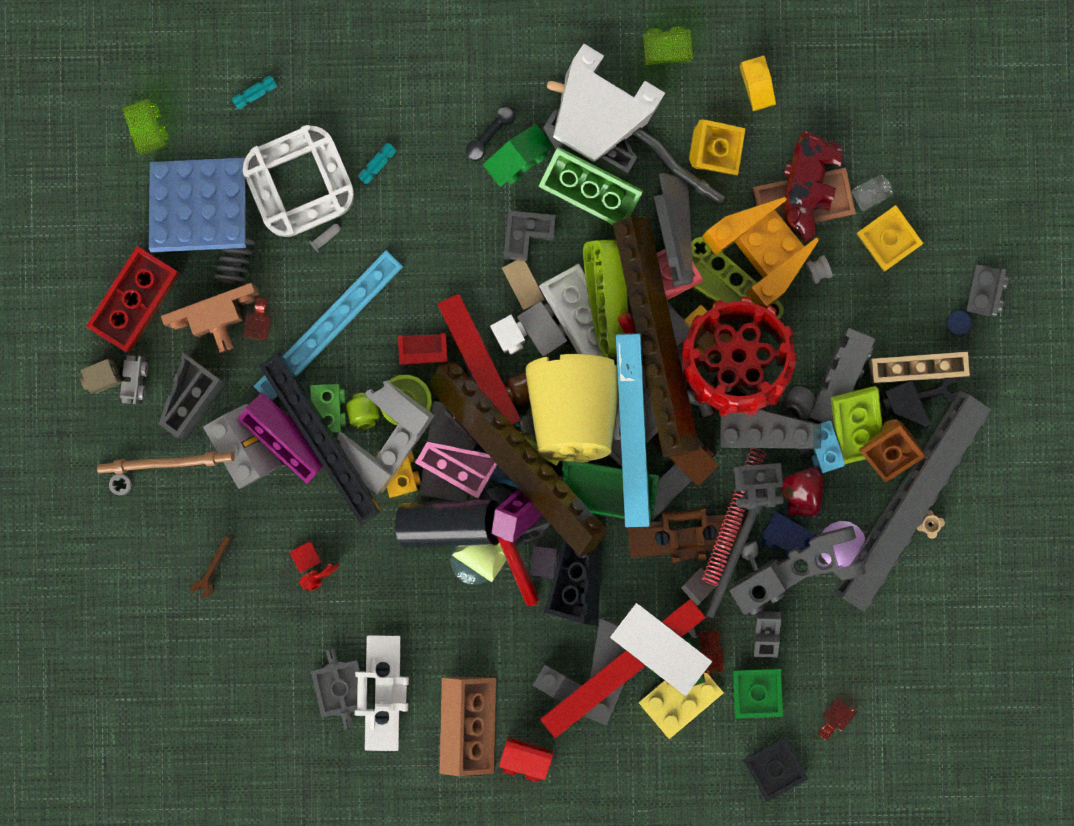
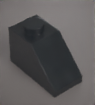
M912 380L883 392L884 397L881 400L886 411L890 410L893 415L922 427L930 425Z

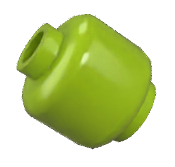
M365 393L353 395L352 400L346 404L349 422L357 427L358 430L372 428L376 425L375 422L379 420L378 406Z

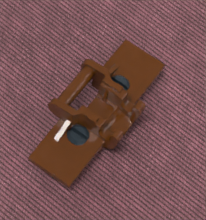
M700 506V509L676 512L663 510V521L652 522L649 527H627L630 557L637 558L671 554L672 563H680V560L694 558L706 560L704 550L716 549L714 545H716L715 541L718 539L733 544V546H729L721 541H717L719 545L729 548L734 547L742 528V521L726 516L727 519L741 524L737 525L725 520L727 524L739 527V529L732 528L723 524V520L726 519L725 515L728 514L706 516L705 506ZM733 513V514H729V515H733V516H736V517L741 518V516H738V515H736V514H734V513ZM691 519L701 520L700 527L669 530L668 522ZM722 524H723V526H724L725 528L733 529V530L737 531L738 533H733V532H730V531H728V530H726V529H721V530H720V528H723V527H722ZM723 531L735 535L736 537L734 538L724 533H720L721 536L731 538L734 540V542L726 540L722 537H718L720 536L719 532Z

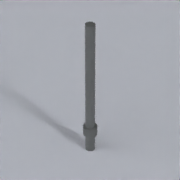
M758 489L756 497L764 496V489ZM764 506L748 509L746 519L705 613L706 616L714 619L758 514H761Z

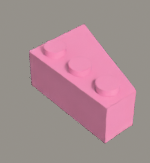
M431 442L426 443L415 462L476 498H479L497 466L496 462L486 453Z

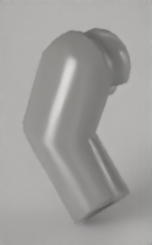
M687 389L689 403L699 406L703 417L714 414L711 405L707 403L700 404L695 399V392L692 389Z

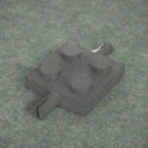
M332 648L331 652L330 649L325 650L329 664L323 668L311 671L321 717L341 716L344 729H348V724L349 728H353L350 713L357 709L358 677H355V672L360 671L358 660L338 662L335 648Z

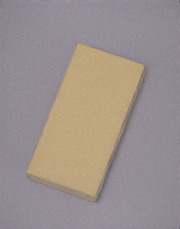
M516 260L502 268L523 311L545 300L525 261Z

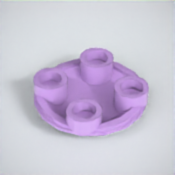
M838 521L823 529L822 533L853 526L856 539L833 545L838 565L845 567L851 565L866 540L864 533L858 526L851 522ZM827 553L821 554L829 564L831 562L830 555Z

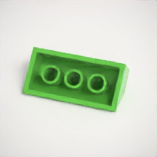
M557 147L538 186L612 225L631 216L643 193V190Z

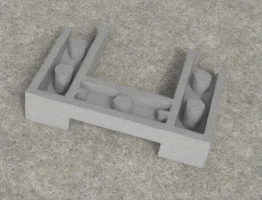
M388 380L383 382L384 388L375 393L373 389H370L365 393L379 408L399 423L377 457L372 456L342 432L337 435V440L341 441L340 446L361 479L377 495L384 492L435 416Z

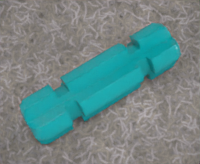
M268 76L262 80V83L254 84L244 90L242 95L239 93L232 98L233 103L238 109L243 108L247 105V102L251 103L265 95L267 90L270 92L275 89L277 84L274 79Z
M386 143L381 148L382 151L378 152L366 165L367 168L359 173V179L365 184H368L373 179V175H376L388 162L387 159L396 153V149L390 143Z

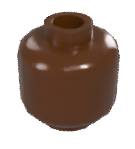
M520 373L508 378L505 382V389L515 407H522L529 404L530 398L526 373Z

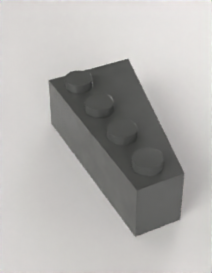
M763 409L758 410L756 416L747 417L746 413H730L727 417L721 416V448L821 449V424Z

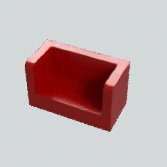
M446 333L398 336L400 365L448 363Z

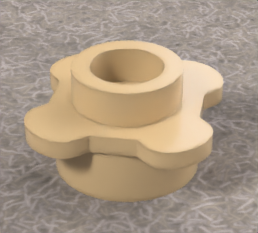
M928 510L923 523L917 527V530L925 532L931 539L936 538L937 532L945 524L944 519L938 518L932 511ZM929 522H932L931 527L928 526Z

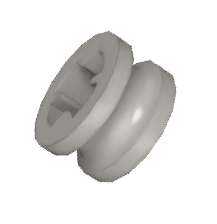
M124 474L114 475L109 482V488L115 495H125L132 487L131 479ZM123 478L125 480L124 484H127L125 489L118 491L114 483Z

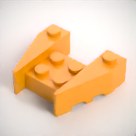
M785 197L726 216L708 229L702 236L716 256L734 242L738 245L763 277L746 294L754 304L767 308L785 293L819 241L818 238H815L804 247L776 212L787 200Z

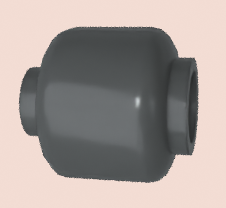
M794 387L783 399L782 410L786 416L806 420L812 412L816 397L805 387Z

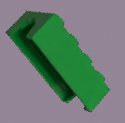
M563 461L562 480L592 513L625 519L622 469L583 462ZM648 474L650 523L653 521L660 476Z

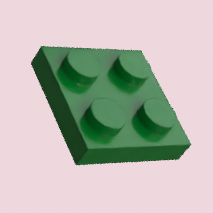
M781 668L733 670L735 719L783 717Z

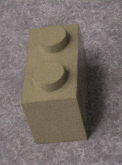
M109 359L81 369L82 376L79 377L84 390L88 389L89 392L96 394L122 383V378L115 361Z

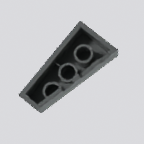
M851 328L843 330L817 392L816 401L809 419L819 423L831 421L834 428L831 397L855 391L853 388L856 381L859 382L865 370L863 366L866 359L869 360L874 348L872 345L875 338Z
M599 617L590 678L626 650L610 638L619 625ZM624 684L584 716L607 726Z

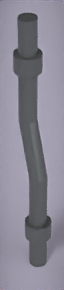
M641 128L632 133L652 147L669 169L696 188L695 191L702 196L705 194L718 204H721L725 196L710 187L711 184L706 180H700L681 167L660 141Z

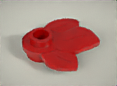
M330 563L320 573L317 570L306 573L300 579L299 585H301L303 590L309 589V591H313L322 585L321 581L334 573L339 565L333 566Z

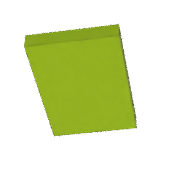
M876 386L831 397L834 431L845 464L866 459L859 449L881 432L882 418L879 390Z

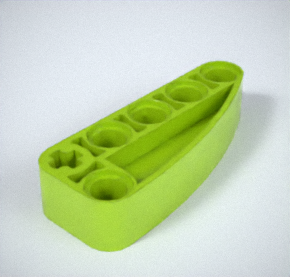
M702 237L695 238L691 242L692 262L703 279V282L692 287L693 289L714 302L721 299L725 303L740 301L742 297H748L746 293L757 284L754 279L722 252L716 256ZM694 244H704L703 250L706 253L702 254L700 252L699 255L694 252L696 250ZM715 258H720L724 262V268L720 271L712 268L711 262ZM735 273L741 276L742 283L740 286H733L730 283L729 278L731 274ZM776 300L771 305L777 307V318L779 319L783 315L784 309L782 304Z
M614 239L586 242L583 247L584 271L596 338L603 357H617L616 335L624 334L618 322V317L623 313H628L627 288L617 241Z

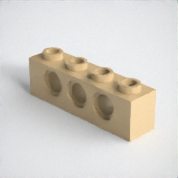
M968 352L869 360L871 384L970 376Z

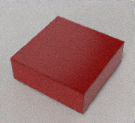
M311 541L289 552L300 573L322 562Z

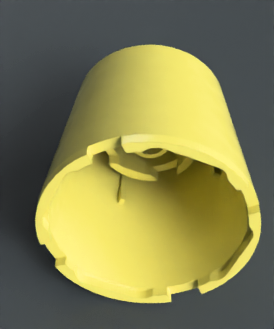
M564 354L560 355V360L549 361L548 357H543L530 362L526 366V378L539 455L557 461L581 463L608 456L611 453L619 398L617 365H614V360L596 355Z

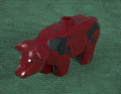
M808 131L801 133L800 139L794 147L791 163L787 162L784 170V176L788 177L784 195L787 199L785 201V222L789 228L794 229L803 237L804 243L814 239L815 218L813 210L825 209L830 211L831 203L834 199L836 188L823 183L825 176L824 164H835L840 167L843 157V148L838 143H826L820 136Z

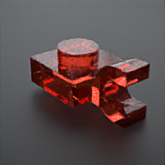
M256 298L254 314L247 313L243 337L268 340L271 317L265 316L268 299Z
M709 631L699 632L700 641L705 646V649H700V653L712 661L704 673L723 672V648H718L720 632H710V638Z
M836 698L822 716L827 722L817 734L824 740H828L835 728L842 732L856 715V712L839 698Z

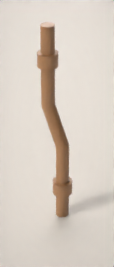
M213 451L205 452L204 455L178 458H154L133 461L121 459L114 460L113 463L98 464L97 471L99 474L110 472L122 474L127 473L128 470L184 467L203 464L206 466H216L221 462L234 461L235 454L234 452L217 453Z

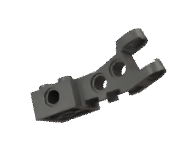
M853 526L818 534L811 538L809 541L810 545L802 550L796 547L789 551V557L780 563L777 559L772 560L734 582L729 591L743 614L746 615L749 612L751 615L756 614L764 608L763 606L766 602L771 600L774 603L785 596L784 593H786L787 588L809 576L834 572L841 580H846L865 574L866 570L863 561L845 567L839 566L833 545L856 539ZM822 553H827L831 557V562L829 564H821L818 556ZM803 559L807 562L808 568L800 571L795 567V562ZM757 585L763 586V587L765 588L766 592H765V593H759V592H757V591L755 590V586H757Z

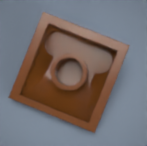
M889 420L884 423L881 432L859 449L885 483L925 458L924 452L916 439L899 420Z

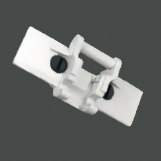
M367 635L366 672H355V677H358L357 710H355V715L365 716V750L398 751L399 710L408 711L406 689L407 685H409V677L400 676V636ZM367 677L376 679L375 709H367Z

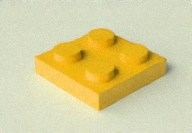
M896 205L856 233L883 272L923 244Z

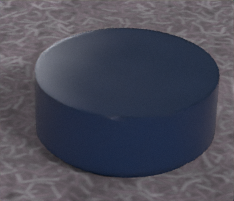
M955 311L948 316L946 326L952 334L961 335L970 329L971 319L967 313Z

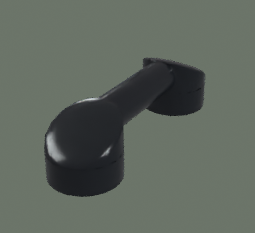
M504 105L498 108L497 118L477 141H471L467 145L466 155L470 160H481L485 154V145L503 125H510L514 122L516 114L511 106Z

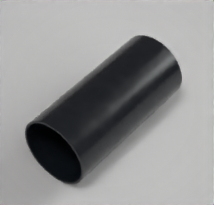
M496 500L402 503L397 510L395 518L396 536L400 545L404 548L495 546L499 544L497 536L492 534L495 509L500 504Z

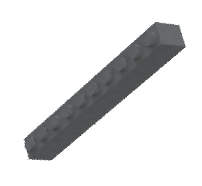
M959 391L923 448L925 458L911 467L852 561L851 565L863 561L866 573L854 578L840 580L833 593L862 611H865L872 604L874 595L879 587L883 586L886 582L891 568L898 563L901 552L911 542L912 535L917 527L923 523L925 514L936 502L937 495L942 487L948 483L950 474L955 466L959 465L962 461L967 447L974 442L977 431L987 421L988 414L991 411L990 408L971 395Z

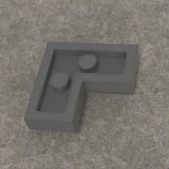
M508 210L503 259L527 261L529 238L553 240L556 215Z

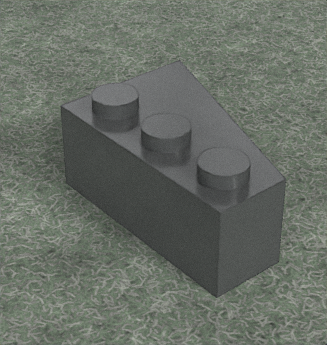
M182 352L181 363L177 374H175L174 384L170 396L168 395L159 425L175 437L185 441L227 383L191 356Z

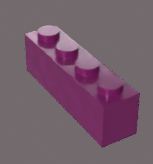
M263 392L238 417L237 420L306 484L323 469L322 463L296 423Z
M518 489L495 509L492 534L501 537L503 540L514 542L542 514Z

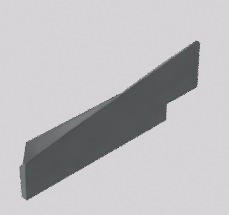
M661 173L659 174L663 195L654 196L673 284L674 287L693 283L688 182L680 177Z

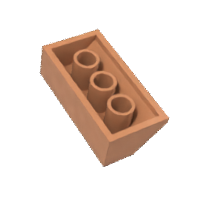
M442 678L440 774L468 776L494 773L496 678Z

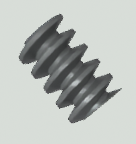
M246 239V248L222 249L227 256H221L219 260L225 265L217 266V270L222 272V274L214 275V278L220 282L240 287L237 285V282H244L245 279L239 273L247 272V269L242 264L250 263V260L244 256L253 253L247 246L255 245V242Z

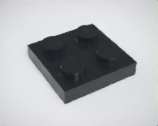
M785 736L743 759L766 802L808 780Z

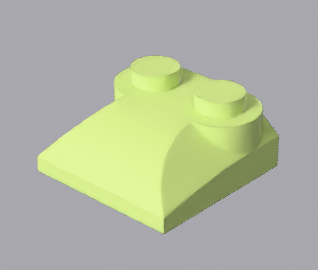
M500 543L495 546L457 547L452 555L491 582L507 560Z

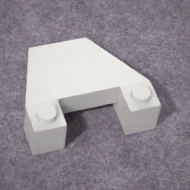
M583 44L565 76V84L553 138L595 162L616 147L619 142L630 137L637 129L645 126L665 93L644 81L635 97L629 95L595 74L604 55Z

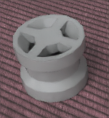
M824 255L820 256L817 261L806 262L808 272L814 284L819 283L822 278L833 277L829 263Z

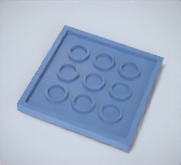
M245 158L150 162V252L246 248V178L243 174Z

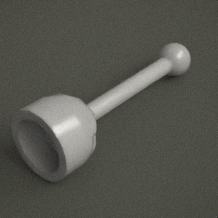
M756 541L745 543L741 556L751 561L755 571L758 569L755 558L758 556L759 549ZM759 585V587H760V592H759V593H765V592H766L765 588H764L763 586Z

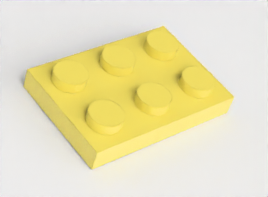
M706 671L704 672L706 682L693 686L686 696L663 680L638 702L669 739L723 694V691Z

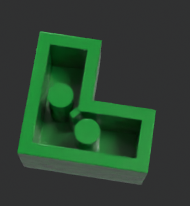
M537 124L510 139L483 166L500 187L508 182L512 185L522 177L520 174L522 171L526 173L535 166L534 162L538 165L548 158L547 152L553 145Z

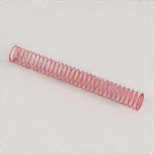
M750 448V453H753L754 455H756V456H758V457L765 458V456L767 455L766 453H765V455H763V454H759V453H756V452H754V451L751 450V449H756V450H759V451L765 453L764 451H762V450H760V449ZM749 455V457H751L752 459H754V460H756V461L764 462V461H763L762 459H760V458L753 457V456H750V455ZM750 460L745 461V463H746V462H751V463L754 464V465L760 464V463L755 462V461H750ZM736 492L735 494H733V497L734 495H738L739 497L744 498L742 497L744 495L737 494ZM731 503L730 507H728V509L734 508L740 512H745V510L741 508L733 507ZM735 512V513H734V514H736V515H738V516H742V517L744 516L743 514H741V513H739V512ZM729 514L725 515V518L726 516H730L736 520L742 521V519L739 517ZM727 518L723 520V524H726L735 529H739V527L732 524H727L725 520H728L737 525H741L739 522ZM722 524V527H723V528H720V530H721V529H726V530H728V531H730V532L738 533L737 531H735V530H733V529L725 528V527L723 526V524ZM722 531V532H719V535H720V533H724V534H726V535H728V536H731V537H734V538L736 537L735 535H733V534H731V533H727V532H723V531ZM721 535L718 536V537H722V538H724V539H726V540H729V541H732V540H733V539L728 538V537H725V536H721ZM720 539L717 540L729 546H733V544L729 542L722 541ZM715 541L717 546H720L727 550H731V548L724 545H719L717 541ZM716 548V549H713V550H718V551H720V552H722V553H725V554H730L729 552L724 551V550H721V549H717V548ZM714 552V553H711V556H712V554H716V555H718V556H720V557H723V558L728 559V557L725 556V555H722V554H719V553H715V552ZM714 556L710 557V558H715V559L718 560V561L727 563V562H726L725 560H723V559L716 558V557H714ZM709 558V560H710L709 562L714 563V564H716V565H718V566H721V567H725V565L720 564V563H717V562H713V561ZM708 562V565H709V566H706V568H707V567H712V568H714V569H716V570L724 571V570L721 569V568H718V567H715V566H711V565L709 564V562ZM709 569L704 571L705 573H706V571H710V572H712V573H714V574H717V575H720V576L722 575V574L719 573V572L712 571V570H709ZM707 573L704 574V575H708V576H710V577H712V578H715V577H716V576H714V575H710V574H707ZM706 577L702 578V581H704L703 579H706L712 583H715L711 585L718 586L719 584L717 581L707 579Z

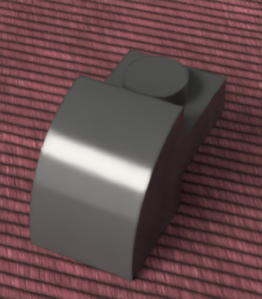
M757 612L754 624V657L778 658L781 612Z

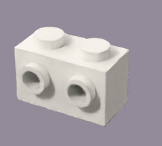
M512 315L490 326L504 353L509 351L512 355L523 349L522 344L525 343L524 337L527 333L521 322L515 323Z

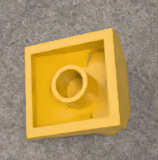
M704 119L699 120L693 131L689 155L692 167L738 175L745 128Z

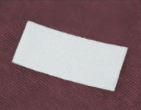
M637 603L610 637L685 696L712 663L710 659Z

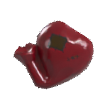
M813 466L782 479L783 487H780L784 497L789 501L787 515L790 517L799 514L816 517L820 512L824 487L823 477L819 469Z

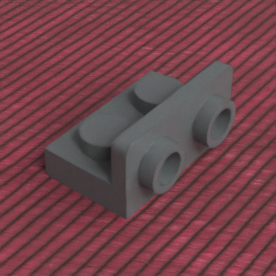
M975 265L965 312L995 317L997 313H1001L1004 299H1001L1002 289L1006 290L1009 276L1006 275V269Z

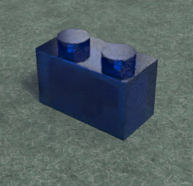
M777 512L772 513L760 537L765 539L763 544L774 550L777 546L785 550L783 555L789 557V551L798 547L799 550H802L810 545V539L816 536L815 533Z

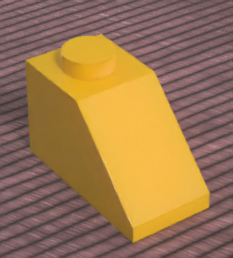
M765 56L741 62L739 67L752 110L757 111L776 105L772 80Z

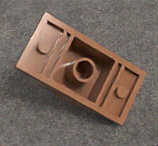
M249 283L165 314L161 318L165 326L175 330L188 326V321L193 335L197 337L213 333L219 353L226 351V348L227 350L234 348L226 328L243 321L237 303L242 305L255 301L254 297L258 296L259 293L257 287Z

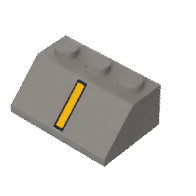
M248 404L224 414L203 427L218 453L234 452L235 460L223 463L238 489H243L283 465L270 449L237 420Z

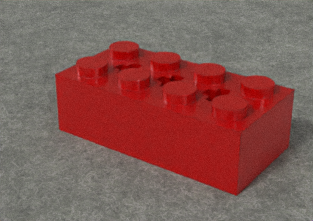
M137 246L85 327L121 350L131 353L181 273ZM150 274V284L143 286L144 281L142 277ZM137 294L138 303L130 306L131 301L129 297L131 295L135 297ZM124 314L125 323L118 326L119 321L116 318L118 315L122 317Z

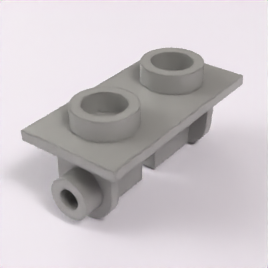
M127 355L126 360H124L122 377H131V382L122 381L120 398H122V403L131 404L133 399V404L141 405V400H144L146 388L143 386V378L148 373V363L145 362L146 358L138 356V361H136V356Z

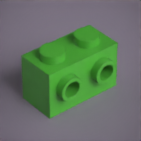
M340 384L310 385L311 401L331 432H342V427H346V413L341 411V404L345 403V389H341Z

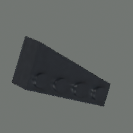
M563 538L544 613L587 625L598 626L602 539L595 550L579 556Z

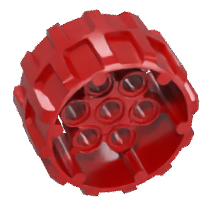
M742 297L740 301L725 303L720 299L713 303L711 310L702 316L696 315L693 319L691 328L683 343L684 381L689 382L692 390L695 392V399L700 404L707 403L719 409V415L727 417L730 413H746L747 417L756 416L757 411L769 404L775 405L780 400L782 393L791 381L797 355L794 351L791 327L783 325L776 316L777 310L771 305L766 309L752 303L750 297ZM732 320L752 322L744 324L739 332H735L732 326L720 324ZM761 327L768 331L776 340L779 350H774L767 343H759ZM708 331L710 334H714L715 346L709 347L704 355H700V351L694 348L702 335ZM745 332H752L756 338L753 341H746L743 338V334ZM726 333L731 336L732 340L723 343L719 340L718 336ZM764 351L768 353L770 358L766 361H761L757 358L756 354ZM741 353L745 356V360L740 363L733 360L732 355ZM715 354L721 358V361L718 364H712L709 362L708 357ZM773 360H776L778 366H783V371L777 380L770 385L768 382H763L764 372L762 369L768 368ZM699 365H704L710 372H718V386L716 389L702 378L698 371ZM750 372L756 373L759 380L750 382L746 379V375ZM725 374H730L734 377L735 381L727 384L722 381L721 377ZM738 383H742L743 387L748 390H756L758 392L748 396L725 394V392L735 390Z

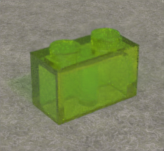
M684 26L670 28L671 31L661 32L660 28L648 29L647 33H644L642 36L644 64L655 65L692 61L691 30H685Z
M147 99L122 108L136 151L140 156L167 147L165 140H168L169 136L165 126L161 127L158 118L161 117V113L157 103L153 104L152 101Z

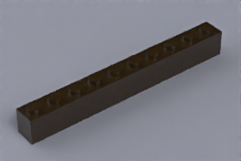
M631 216L613 223L636 333H641L642 361L663 457L682 456L700 449L649 217Z
M455 361L439 366L429 382L428 388L579 556L595 550L608 531L600 520L593 515L569 486L555 473L553 468L546 463L523 435L508 421L507 417L499 411Z

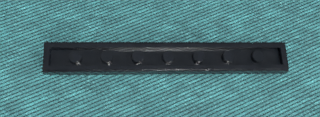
M276 353L259 367L361 525L366 524L382 512L380 506L282 354Z

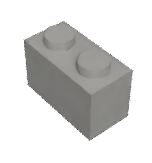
M540 301L517 316V319L521 322L542 357H545L567 342L565 338L567 334L561 324L556 325L552 319L555 314L549 304L543 305Z

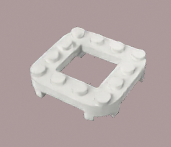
M310 125L303 126L299 130L259 147L252 148L245 158L243 174L261 213L263 222L269 230L278 236H295L345 214L353 205L354 190L331 136L322 128ZM312 151L329 194L286 212L269 169Z

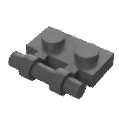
M781 463L734 467L736 491L745 490V497L737 498L736 500L738 508L755 509L756 506L769 508L783 503V496L781 494L775 495V488L783 487ZM755 489H764V496L756 497Z

